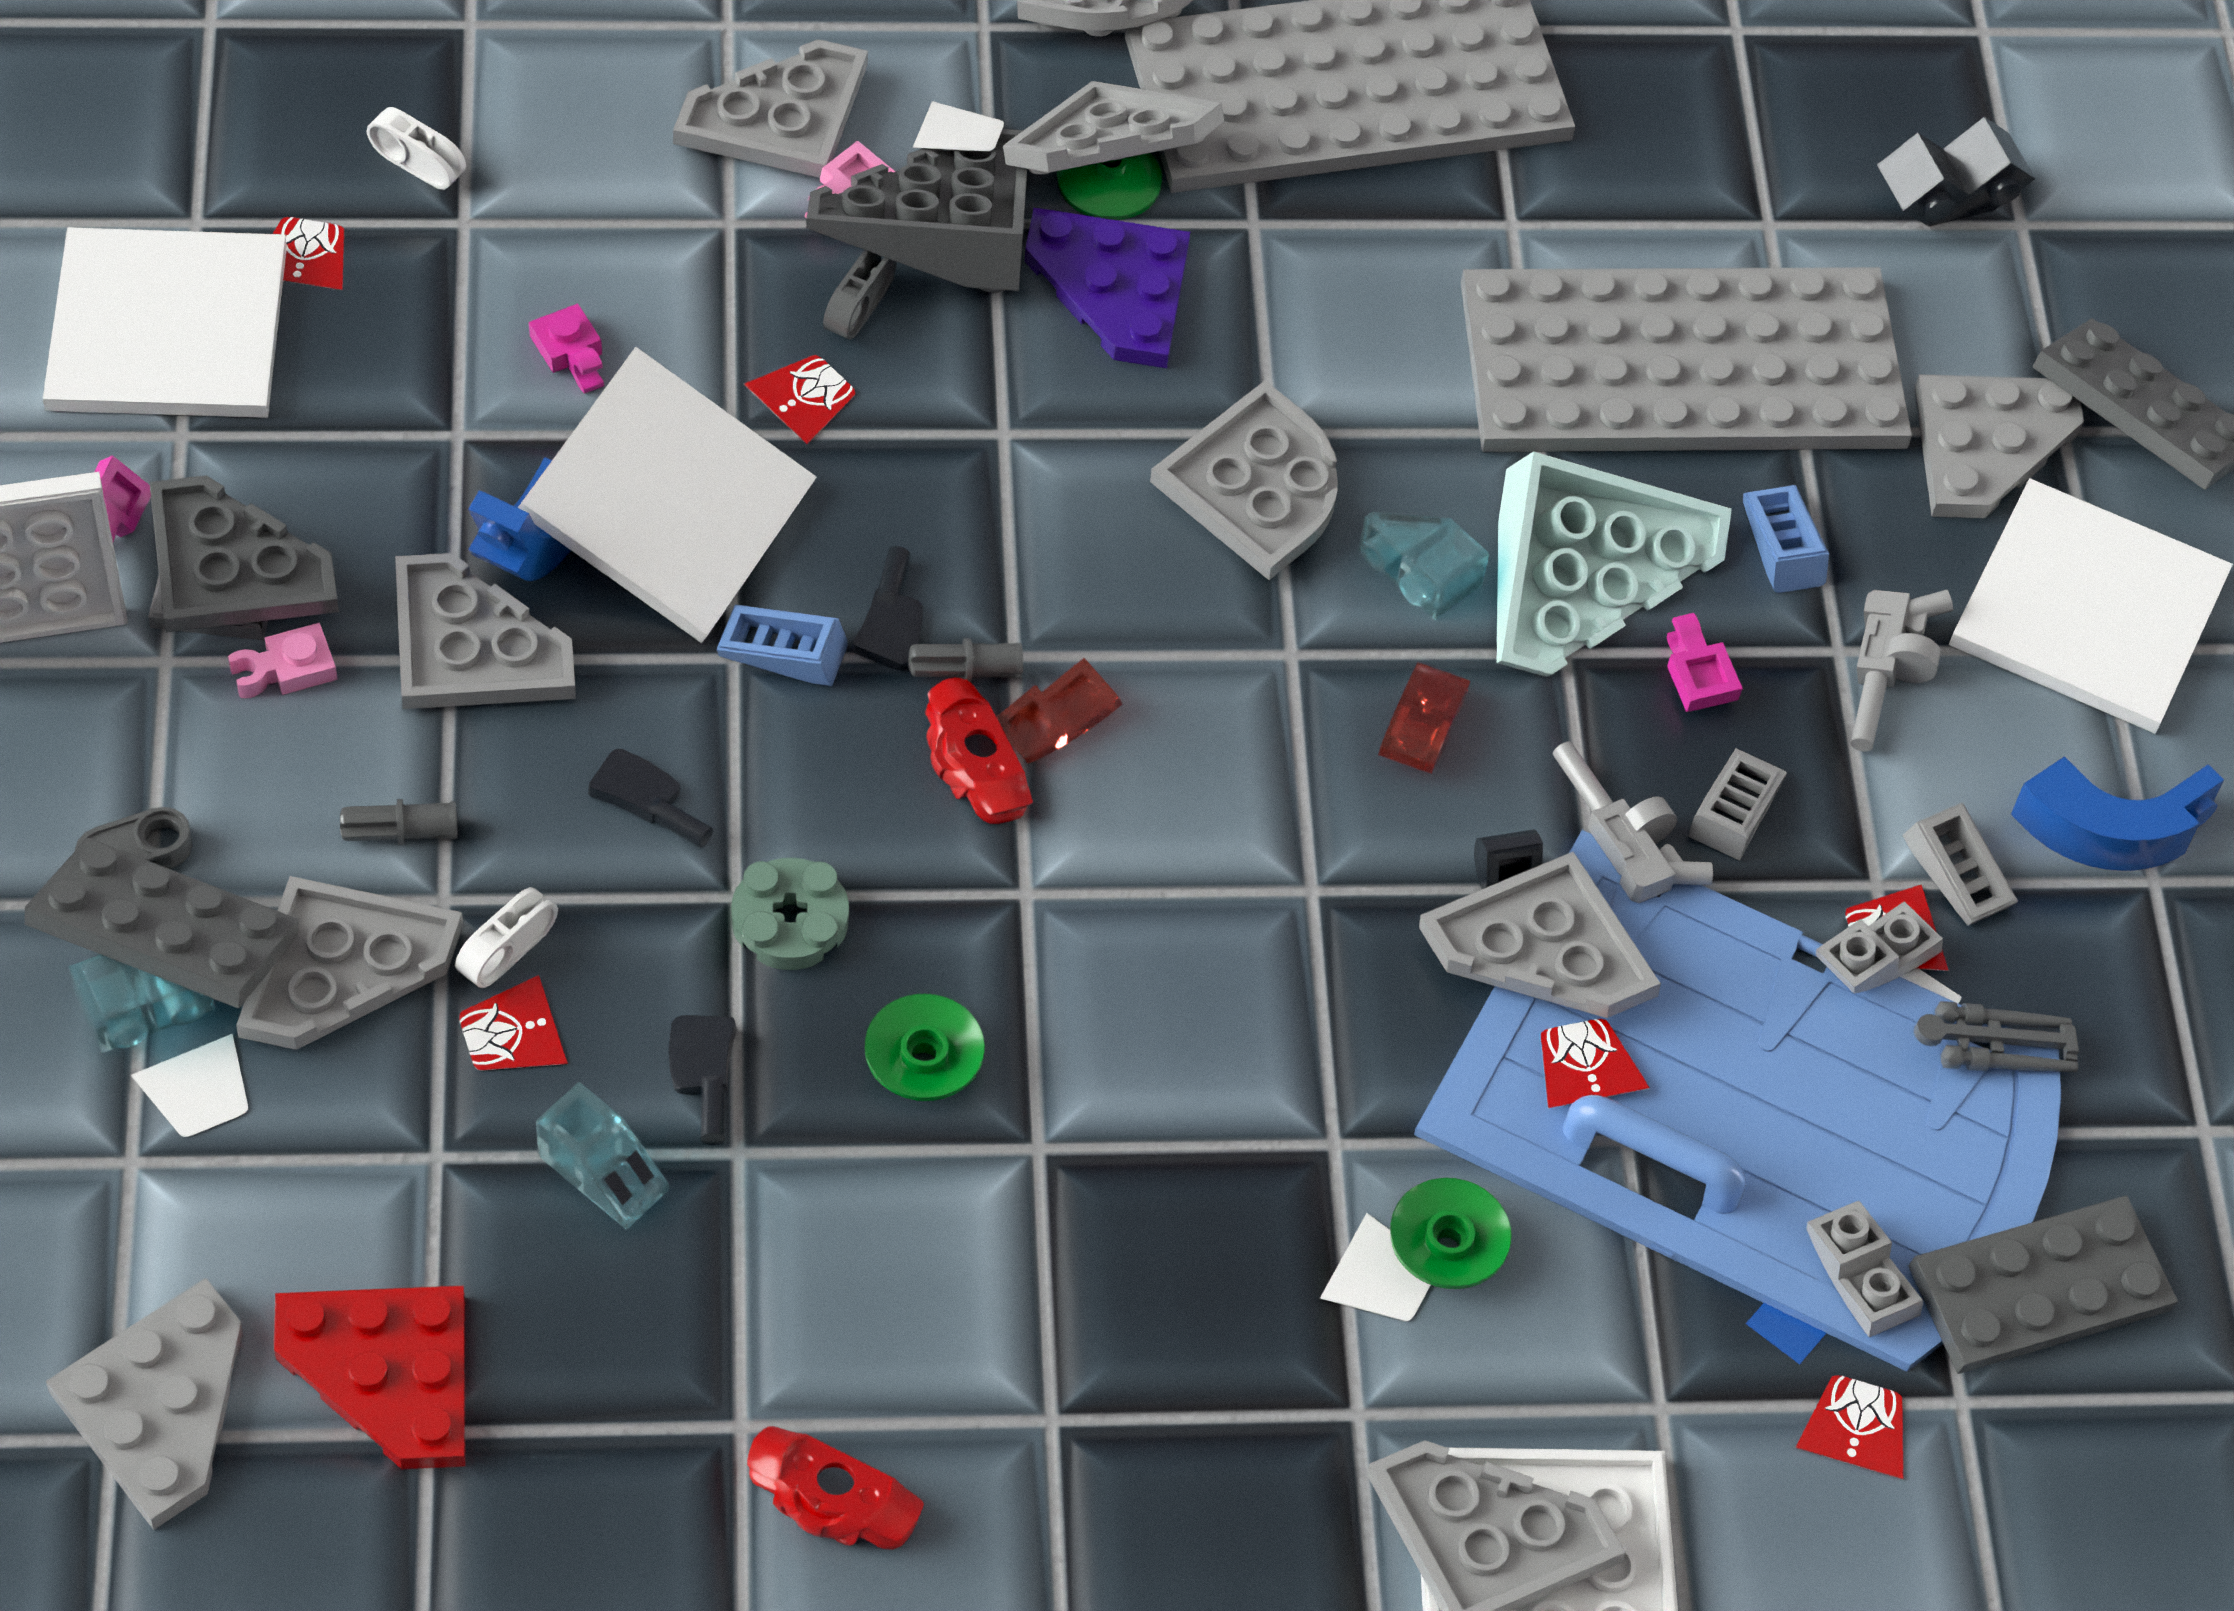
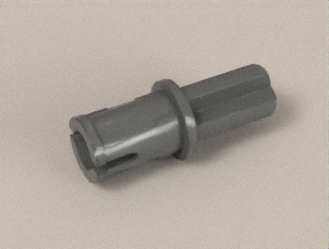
M964 638L962 644H914L910 647L909 670L915 677H962V679H966L969 682L972 681V678L984 677L1021 679V674L1023 673L1022 644L972 643L971 638Z
M397 799V805L344 807L340 812V834L345 841L398 840V845H405V839H457L456 801H450V803L403 804V799Z

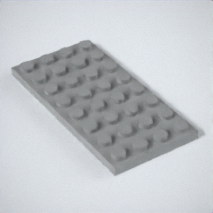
M1309 0L1165 18L1125 30V40L1140 89L1222 102L1224 122L1207 134L1203 141L1193 145L1159 151L1171 193L1571 141L1574 135L1575 124L1530 0Z
M1880 267L1463 269L1461 290L1482 452L1907 449L1912 434Z

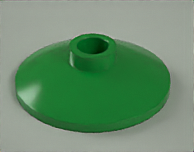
M1151 153L1057 171V184L1062 197L1072 208L1086 216L1111 220H1125L1145 212L1154 204L1161 190V169Z
M935 994L908 995L887 1004L872 1019L865 1037V1057L873 1076L887 1090L910 1100L935 1101L955 1095L974 1080L984 1058V1037L975 1017L956 1001ZM919 1053H928L934 1059L921 1061L915 1059L914 1056Z
M1436 1178L1422 1182L1402 1196L1392 1214L1390 1240L1396 1257L1413 1276L1435 1287L1465 1289L1479 1285L1499 1271L1510 1250L1511 1226L1504 1208L1487 1190L1466 1180ZM1445 1237L1451 1238L1457 1243L1458 1247H1445L1438 1240Z

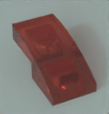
M1083 658L1044 691L1041 692L1034 685L1001 712L997 719L1009 743L1029 764L1078 738L1123 704L1119 696L1090 663Z
M1418 662L1399 700L1378 755L1432 774L1446 746L1451 727L1465 701L1470 680Z

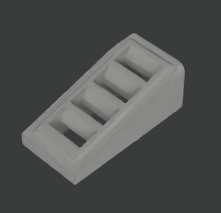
M1735 748L1695 814L1688 837L1740 861L1781 787L1787 772ZM1741 769L1764 781H1767V784L1764 785L1741 773H1738L1737 771ZM1734 782L1760 795L1756 798L1730 786V784ZM1727 796L1750 807L1751 810L1748 811L1722 798ZM1718 809L1744 822L1741 825L1715 811Z
M1963 802L1916 822L1902 835L1913 855L1967 926L2014 906L2018 902ZM1947 834L1952 842L1943 846L1939 837ZM1960 852L1965 860L1953 865L1949 856ZM1973 870L1979 878L1964 884L1960 875ZM1987 888L1993 897L1975 904L1970 895Z

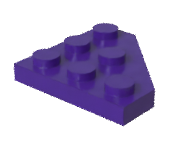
M1033 208L1024 262L1036 275L1042 273L1056 288V297L1081 325L1086 322L1101 338V347L1113 360L1167 368L1191 232Z

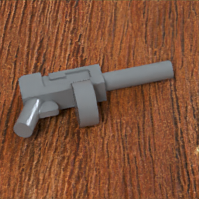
M1873 590L1867 594L1864 607L1865 632L1857 663L1858 684L1864 685L1851 739V746L1854 749L1864 752L1873 749L1886 687H1894L1896 678L1909 683H1923L1936 676L1941 651L1933 640L1923 636L1927 618L1953 611V604L1948 590L1911 600L1910 593Z
M1564 742L1556 747L1553 751L1554 758L1592 811L1587 828L1619 875H1622L1619 884L1631 901L1637 903L1646 901L1670 891L1673 884H1712L1713 865L1711 862L1683 861L1672 845L1665 844L1660 850L1656 846L1658 842L1670 834L1677 823V816L1664 798H1648L1631 809L1624 799L1613 802L1572 742Z

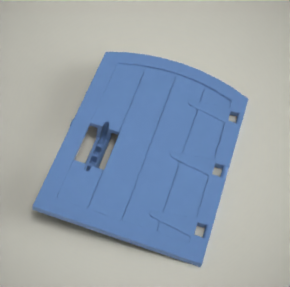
M1582 830L1569 853L1574 851L1661 983L1658 997L1605 1018L1495 986L1420 1119L1414 1135L1820 1329L1906 1372L1943 1345L1924 1300L1920 1316L1868 1337L1843 1301L1824 1268L1807 1232V1222L1859 1200L1891 1240L1890 1259L1922 1298L1908 1267L1915 1256L2033 1222L2048 1183L2058 1138L2061 1103L2060 1072L1989 1068L1987 1071L1968 1070L1966 1065H1961L1959 1069L1943 1068L1940 1054L1946 1045L1959 1046L1957 1040L1943 1039L1936 1046H1927L1917 1040L1914 1034V1027L1921 1016L1925 1014L1935 1015L1934 1010L1940 1001H1954L1902 977H1898L1876 988L1854 994L1828 967H1826L1824 973H1821L1793 960L1797 948L1817 957L1816 949L1823 944L1802 935L1803 932L1703 885L1673 884L1671 890L1661 894L1660 897L1655 896L1641 903L1631 901L1619 884L1622 875H1619L1593 835ZM1594 1019L1607 1020L1650 1088L1609 1097L1587 1095L1577 1099L1573 1104L1548 1109L1541 1032L1553 1027ZM2001 1025V1028H2010L2008 1026ZM1969 1042V1045H1968V1048H1969V1047H1979V1048H1983V1047H1981V1046H1979V1045H1977V1044H1974V1043H1972V1042ZM2003 1044V1053L2059 1059V1050L2055 1048ZM1599 1133L1706 1184L1702 1206L1695 1219L1692 1220L1581 1167L1595 1136Z

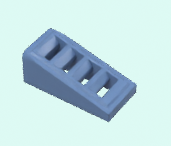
M1796 485L1743 493L1745 511L1773 590L1776 593L1824 585L1827 579L1829 553ZM1787 510H1789L1790 512L1786 514L1766 516V514Z
M734 605L716 650L718 655L723 658L805 682L832 686L846 652L848 642L839 618ZM750 627L758 628L753 642L745 643ZM772 634H778L774 646H768ZM795 639L800 640L797 650L792 649Z

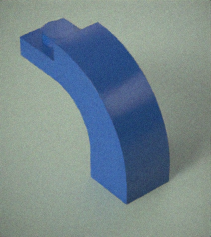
M546 457L543 459L527 489L514 506L485 492L478 491L468 508L479 529L478 534L468 549L473 556L521 579L534 581L550 573L570 553L571 550L535 525L528 512L518 508L552 461L551 459Z
M2064 756L2023 783L2011 815L2039 842L2075 862L2106 870L2134 871L2149 869L2173 861L2186 853L2197 828L2205 823L2216 811L2218 805L2214 800L2224 779L2208 764L2163 795L2146 800H2129L2108 794L2093 785Z

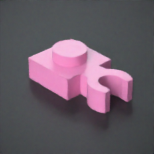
M320 622L264 637L265 652L258 653L254 650L244 649L228 656L232 674H238L243 671L253 672L250 676L236 679L240 698L258 696L269 684L278 682L281 694L284 695L338 680L336 666Z

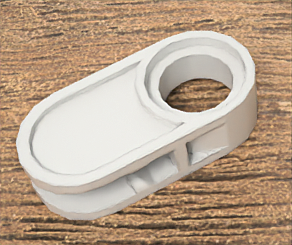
M386 108L367 126L368 139L379 154L437 189L445 190L466 169L465 158L453 142L397 108Z
M529 887L524 889L465 942L456 958L455 967L457 971L480 988L490 986L546 936L557 918V905L551 900L543 901V895L535 888Z

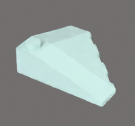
M1534 451L1506 469L1498 520L1497 663L1545 677L1554 674L1568 664L1565 660L1566 657L1584 645L1591 649L1626 626L1623 619L1642 607L1647 611L1682 589L1683 586L1680 582L1700 569L1705 573L1724 561L1732 509Z

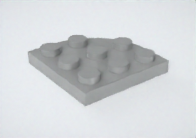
M1265 380L1151 469L1150 482L1265 578L1270 580L1312 546L1329 524L1338 491L1337 460L1328 438L1316 422Z

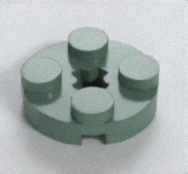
M780 858L768 862H755L744 871L743 880L736 887L731 905L733 933L742 948L744 943L749 950L756 953V960L766 966L782 970H798L812 967L824 960V953L830 951L836 943L838 948L845 939L849 923L847 893L837 880L835 869L826 862H813L800 858ZM785 905H796L806 913L797 914L796 922H784V915L775 911Z

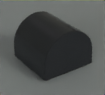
M1535 829L1476 839L1474 858L1481 889L1542 865L1543 841Z

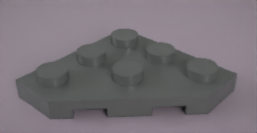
M207 475L149 482L166 633L339 612L331 552L315 542L311 545L306 544L287 531L286 524L252 503L245 506L225 493L223 485Z

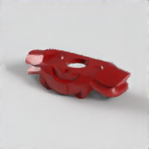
M948 678L943 680L928 692L929 703L925 711V715L931 724L927 730V741L931 749L930 759L933 769L941 780L950 785L956 799L968 797L975 813L983 821L989 824H1000L1020 819L1024 815L1026 807L1032 804V796L1025 771L989 702L966 679ZM975 734L987 736L995 743L997 751L988 757L976 756L966 748L965 739Z
M768 1426L754 1438L749 1450L747 1465L753 1484L773 1493V1504L777 1510L792 1518L798 1527L819 1538H833L837 1542L848 1546L854 1545L858 1538H862L879 1548L893 1550L904 1545L917 1525L924 1506L920 1498L906 1489L895 1478L807 1434ZM840 1468L852 1476L854 1485L844 1494L833 1495L821 1489L817 1482V1477L825 1469Z

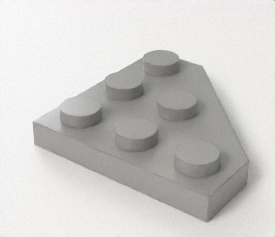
M817 39L800 46L799 54L775 63L773 58L735 72V80L713 89H710L706 84L688 91L673 129V144L820 178L822 168L834 158L868 65V51Z
M1091 81L1004 144L1005 163L1010 166L1026 168L1033 174H1047L1054 171L1197 144L1224 122L1222 102Z
M1919 374L1915 385V395L1931 516L1986 518L1999 506L2003 497L2016 486L2018 488L2021 487L2046 464L2049 456L2062 445L2067 446L2079 435L2084 422L2081 401L2048 378Z
M453 553L395 556L403 709L576 699L572 638L556 627L550 630L529 615V608L498 585L493 584L490 587L472 574L469 565Z
M1574 851L1420 915L1419 929L1448 973L1605 1018H1609L1659 995L1661 983Z
M290 876L277 911L299 919L298 937L244 1002L236 1025L238 1038L297 1050L446 975L463 927L462 912Z
M207 1278L201 1280L46 1381L51 1396L153 1530L208 1494L213 1472L212 1461L218 1436H221L231 1391L230 1380L236 1356L239 1355L243 1329L241 1321Z
M1426 1440L1369 1464L1367 1476L1441 1611H1512L1622 1563L1625 1556V1550L1597 1501L1574 1491H1570L1569 1496L1534 1484L1533 1477L1487 1461H1485L1484 1466L1449 1455V1448Z

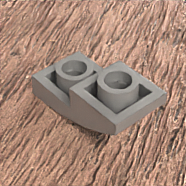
M1904 901L1869 926L1862 919L1858 920L1817 948L1816 956L1855 994L1888 983L1927 962L1942 952L1943 938Z
M1859 1200L1807 1222V1232L1824 1268L1843 1301L1868 1337H1872L1921 1315L1923 1299L1890 1259L1891 1240Z

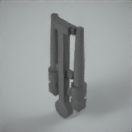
M1940 1001L1934 1010L1935 1015L1925 1014L1921 1016L1914 1027V1034L1917 1040L1927 1046H1936L1943 1039L1957 1040L1959 1046L1946 1045L1940 1054L1943 1068L1959 1069L1961 1065H1966L1968 1070L1987 1071L1989 1068L2055 1072L2078 1071V1062L2076 1061L2078 1060L2079 1048L2076 1028L2072 1025L2071 1018L2011 1010L1987 1009L1982 1004L1963 1003L1961 1007H1958L1956 1002ZM2001 1025L2060 1028V1033L2001 1028ZM1969 1042L1990 1043L1991 1052L1988 1048H1968ZM2003 1044L2063 1049L2064 1060L2003 1053Z

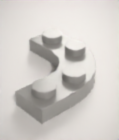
M1017 0L1018 19L1037 22L1045 27L1085 30L1087 34L1092 36H1105L1114 30L1138 27L1161 19L1176 17L1182 12V8L1193 0Z

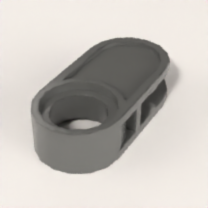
M864 250L833 293L824 314V328L849 340L853 339L888 291L896 272L897 261L886 257L881 259L880 255Z
M158 807L90 829L78 839L75 850L88 837L171 869L180 865L188 858L193 845L189 822L184 814L174 808ZM169 828L179 834L178 840L169 847L156 848L147 842L148 836L157 829Z

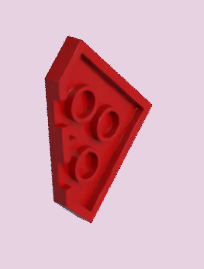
M464 1285L275 1293L274 1352L277 1362L292 1375L298 1374L320 1393L322 1401L356 1430L360 1428L383 1448V1453L401 1469L466 1467Z

